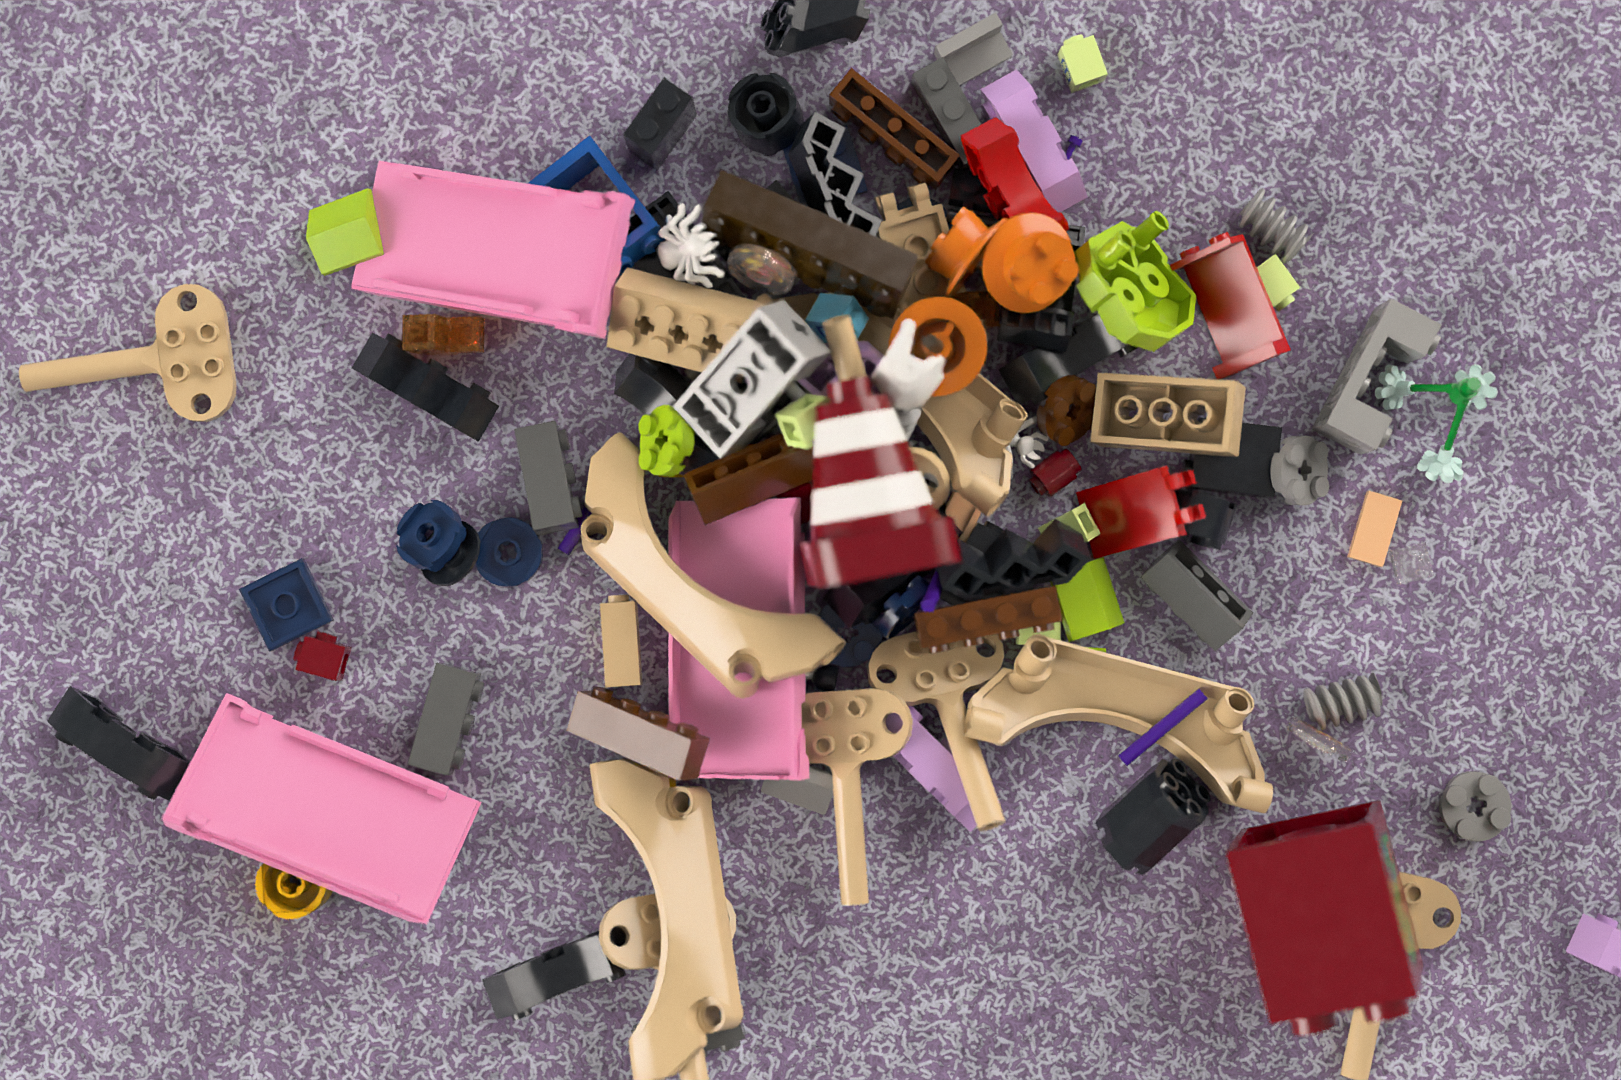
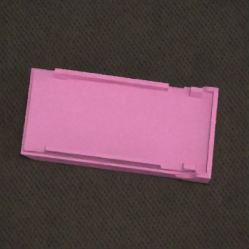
M379 161L372 195L384 255L356 265L351 289L394 299L552 326L555 329L581 335L606 338L607 318L611 313L615 281L620 273L622 249L625 247L630 225V212L634 208L635 203L633 198L624 193L611 191L601 193L584 190V193Z
M801 498L766 499L754 506L747 507L707 525L704 524L695 501L675 502L668 519V555L687 576L712 594L749 609L768 613L805 614V570L800 549V542L805 541V532H801ZM669 633V721L677 725L678 723L693 725L699 729L698 734L710 738L698 778L809 779L806 735H804V728H801V703L805 702V674L770 683L762 677L759 680L758 690L754 695L749 698H738L731 694L720 681ZM743 672L737 674L735 678L739 681L747 682L752 679V676Z
M226 693L162 817L164 825L196 839L212 842L406 921L427 924L482 802L449 790V787L293 724L289 726L274 720L272 715L257 710L246 701Z

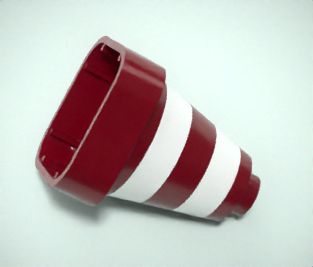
M869 376L826 384L829 403L815 407L811 540L800 542L807 585L814 587L831 586L961 560L953 516H939L888 394L873 395Z

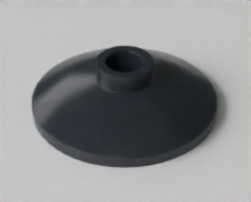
M461 521L467 532L464 541L461 542L455 555L444 564L443 568L436 572L421 569L424 577L432 584L437 586L453 585L465 578L476 564L480 553V538L476 529L467 522ZM433 531L432 534L428 537V539L426 540V542L429 541V540L433 537L434 531Z

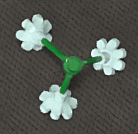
M1390 364L1385 367V372H1381L1379 375V382L1383 384V387L1375 389V396L1377 399L1385 398L1383 401V408L1385 410L1401 408L1403 397L1413 395L1415 392H1446L1449 394L1450 400L1457 406L1445 445H1441L1438 454L1430 450L1425 451L1422 460L1417 464L1419 471H1427L1425 476L1431 481L1437 480L1438 476L1445 483H1452L1453 479L1457 481L1463 479L1462 460L1452 457L1454 453L1452 446L1464 412L1470 407L1471 403H1474L1478 410L1485 409L1487 407L1485 398L1494 399L1498 393L1495 387L1489 385L1495 381V375L1490 371L1482 375L1480 365H1472L1469 374L1463 370H1458L1454 375L1458 383L1415 384L1413 381H1405V372L1398 370V366Z

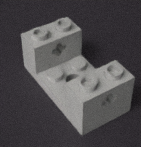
M1392 298L1375 307L1320 411L1312 430L1359 455L1375 451L1378 447L1383 448L1392 434V429L1388 427L1393 418L1355 398L1356 396H1363L1371 381L1367 377L1373 365L1378 366L1385 353L1407 364L1422 359L1426 354L1431 355L1441 339V336L1437 335L1441 324Z
M784 300L758 307L675 403L673 408L719 458L725 457L746 448L767 425L761 418L763 414L791 383L811 376L832 351ZM739 373L745 375L748 379L749 387L746 392L741 391L737 387L736 377Z

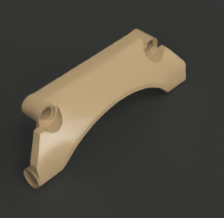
M810 293L771 299L767 294H762L755 301L762 302V306L784 300L805 322L818 295ZM861 306L869 319L857 341L870 342L885 356L888 352V342L892 327L903 311L898 308L894 318L891 319L886 316H875L866 307ZM978 374L971 384L957 393L942 397L931 396L922 406L917 425L929 438L940 455L949 473L952 488L985 516L989 517L1009 494L1013 455L1005 447L1011 443L1026 420L1027 412L1020 404L1011 400L981 374Z
M619 432L613 435L591 457L585 494V507L592 514L585 519L581 526L583 550L720 681L731 694L738 698H749L758 690L759 680L762 677L770 683L809 673L819 664H828L840 653L845 645V641L817 615L807 613H768L731 603L698 585L676 565L661 545L647 512L644 497L646 470L641 469L639 466L640 449L623 433ZM596 533H600L605 536L601 540H592L591 538H589L591 535ZM744 672L751 675L752 679L742 682L737 680L735 676Z
M1035 634L1028 638L1016 656L1014 669L1003 667L972 696L967 705L963 735L1000 746L1007 744L1016 736L1030 729L1062 721L1098 722L1120 727L1142 736L1199 688L1208 699L1156 743L1189 766L1224 804L1264 814L1269 809L1273 798V786L1271 783L1265 782V773L1250 733L1243 730V721L1254 709V700L1250 693L1240 687L1228 686L1056 640L1041 634Z
M630 759L601 761L589 765L595 805L611 817L635 845L650 874L660 912L661 956L658 976L649 1005L639 1025L629 1038L628 1046L633 1080H662L666 1077L674 1076L707 1045L706 1033L733 1029L743 1019V1008L740 999L712 811V798L708 790L702 786H677L670 788L668 777ZM689 797H690V807H689V805H688V798H689ZM719 1009L721 1010V1013H722V1020L720 1019V1016H719Z

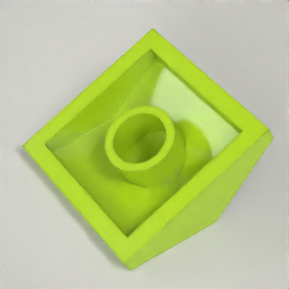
M364 189L309 210L306 240L322 275L326 276L384 255L371 189Z
M1104 557L1087 562L1069 583L1056 585L1062 623L1068 642L1103 632L1125 623Z

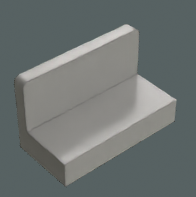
M997 13L935 45L934 55L936 59L944 58L959 86L1012 57V51L1000 32L1003 24Z
M809 766V779H764L761 792L824 815L827 812L833 795L832 773Z

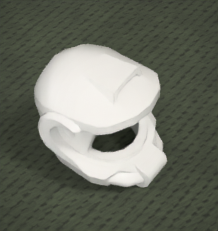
M910 319L902 322L894 342L871 376L881 394H888L893 408L904 411L922 407L944 379L942 369L946 361L940 355L935 358L930 356L923 362L909 354L914 341L912 338L915 330V323Z

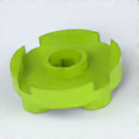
M661 405L655 408L650 415H643L639 421L638 429L641 434L639 466L641 469L648 470L654 475L672 477L679 474L685 467L680 465L684 456H691L694 446V429L673 406Z

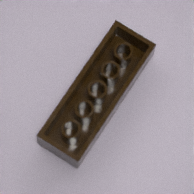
M722 169L703 207L702 224L705 225V228L702 231L716 234V236L712 237L711 241H718V247L726 246L737 251L739 255L742 252L755 253L757 250L769 253L788 266L785 269L787 274L783 275L794 274L795 277L802 279L804 284L814 289L822 288L836 295L854 296L859 305L866 307L871 314L878 317L894 318L909 286L919 256Z

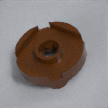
M1075 375L1063 376L1051 384L1045 392L1048 399L1044 407L1041 405L1038 407L1037 425L1043 435L1061 446H1068L1070 443L1080 439L1088 430H1092L1096 386L1090 381Z

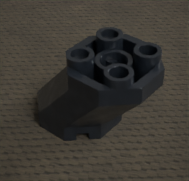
M775 0L771 9L766 10L761 19L760 29L766 31L764 36L765 50L770 55L784 57L831 42L842 46L848 45V42L854 43L859 38L869 19L870 9L864 8L866 0Z
M1173 758L1171 761L1162 759L1152 766L1114 803L1104 809L1096 820L1097 829L1100 830L1103 827L1105 836L1101 838L1103 848L1122 869L1130 871L1135 867L1138 868L1137 874L1144 875L1159 863L1192 830L1203 823L1209 813L1207 803L1211 801V798L1206 788L1197 784L1187 773L1185 765L1179 759Z

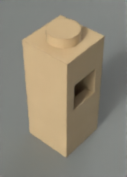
M629 595L608 596V603H600L605 687L642 685L638 604L636 601H629Z

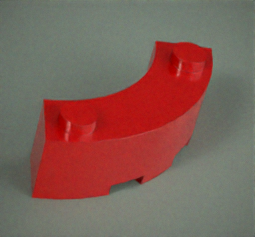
M994 117L960 135L973 175L978 174L981 183L987 189L988 193L983 195V198L997 220L1000 218L1008 220L1011 217L1024 213H1037L1052 218L1065 231L1069 230V225L1061 212H1057L1049 204L1031 177L1018 147L1019 137L1012 126H1007Z

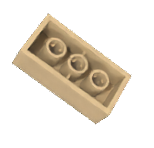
M627 267L614 287L607 347L703 372L756 309L762 306V302ZM739 373L736 377V382L742 383L745 375Z
M1098 372L1090 442L1101 447L1238 457L1246 387L1237 381ZM1138 408L1137 415L1134 418L1130 417V411H1135ZM1170 410H1173V414L1168 421L1163 419L1164 413H1170ZM1207 412V419L1203 420V423L1197 421L1198 416H1202Z

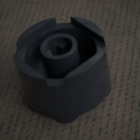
M769 73V75L749 74L738 81L730 92L727 110L728 117L739 139L747 148L764 156H773L794 142L800 126L804 123V118L797 97L785 78L776 73Z
M1182 487L1174 489L1180 510L1202 504L1206 518L1185 523L1186 534L1174 538L1188 540L1190 535L1192 536L1190 543L1221 550L1222 544L1225 545L1237 504L1196 490L1186 491L1182 490Z

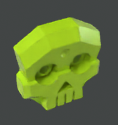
M1158 211L1152 212L1137 227H1132L1121 221L1090 238L1074 252L1075 260L1079 267V283L1076 287L1092 313L1098 311L1108 334L1123 343L1152 352L1169 343L1193 325L1196 294L1175 271L1171 270L1170 265L1167 263V255L1154 240L1169 228L1168 220Z

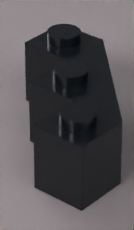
M814 112L800 126L788 154L807 204L811 209L876 236L882 220L852 204L864 174L833 158L845 127Z
M372 332L352 369L479 442L499 408V405L488 399L491 392L475 383H472L470 388L446 375L449 368L430 358L428 363H425L404 351L406 343L388 333L384 339Z
M1054 519L1034 543L1007 528L984 553L958 539L961 560L938 565L936 568L942 588L968 602L985 600L984 595L1003 592L1005 596L1034 590L1033 585L1052 582L1056 586L1069 583L1091 559L1082 533Z

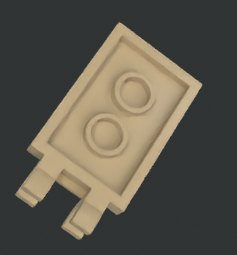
M926 183L907 187L913 206L902 210H897L894 193L874 197L878 211L883 219L877 231V237L919 255L909 286L898 307L901 311L926 298L945 297L949 280L946 277L931 270L925 263V260L932 252L930 248L942 232L946 235L949 232L942 204L931 205ZM963 285L951 299L969 305L966 289Z

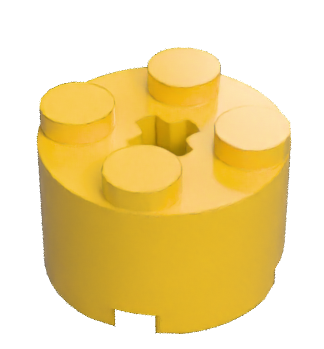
M264 863L257 871L255 880L256 893L260 902L273 912L274 915L284 919H297L310 914L324 905L333 892L296 876V878L301 879V885L297 887L296 883L290 882V877L294 875Z

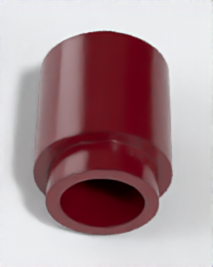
M1065 448L1061 452L1056 450L1030 470L1032 477L1028 481L1039 496L1046 494L1051 498L1077 479L1076 474L1082 471V468L1068 449Z

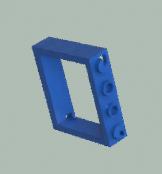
M589 135L527 184L568 190L600 166L620 193L627 194L635 200L633 210L642 220L643 224L627 236L625 247H623L621 254L622 263L619 276H621L627 267L632 268L634 263L643 256L655 252L654 248L665 239L658 234L661 229Z

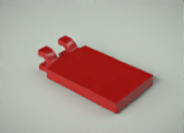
M1163 466L1076 492L1079 506L1085 503L1101 533L1089 541L1094 559L1185 535V523L1206 518L1202 504L1180 510L1174 489L1196 484L1193 469L1170 475L1168 466Z

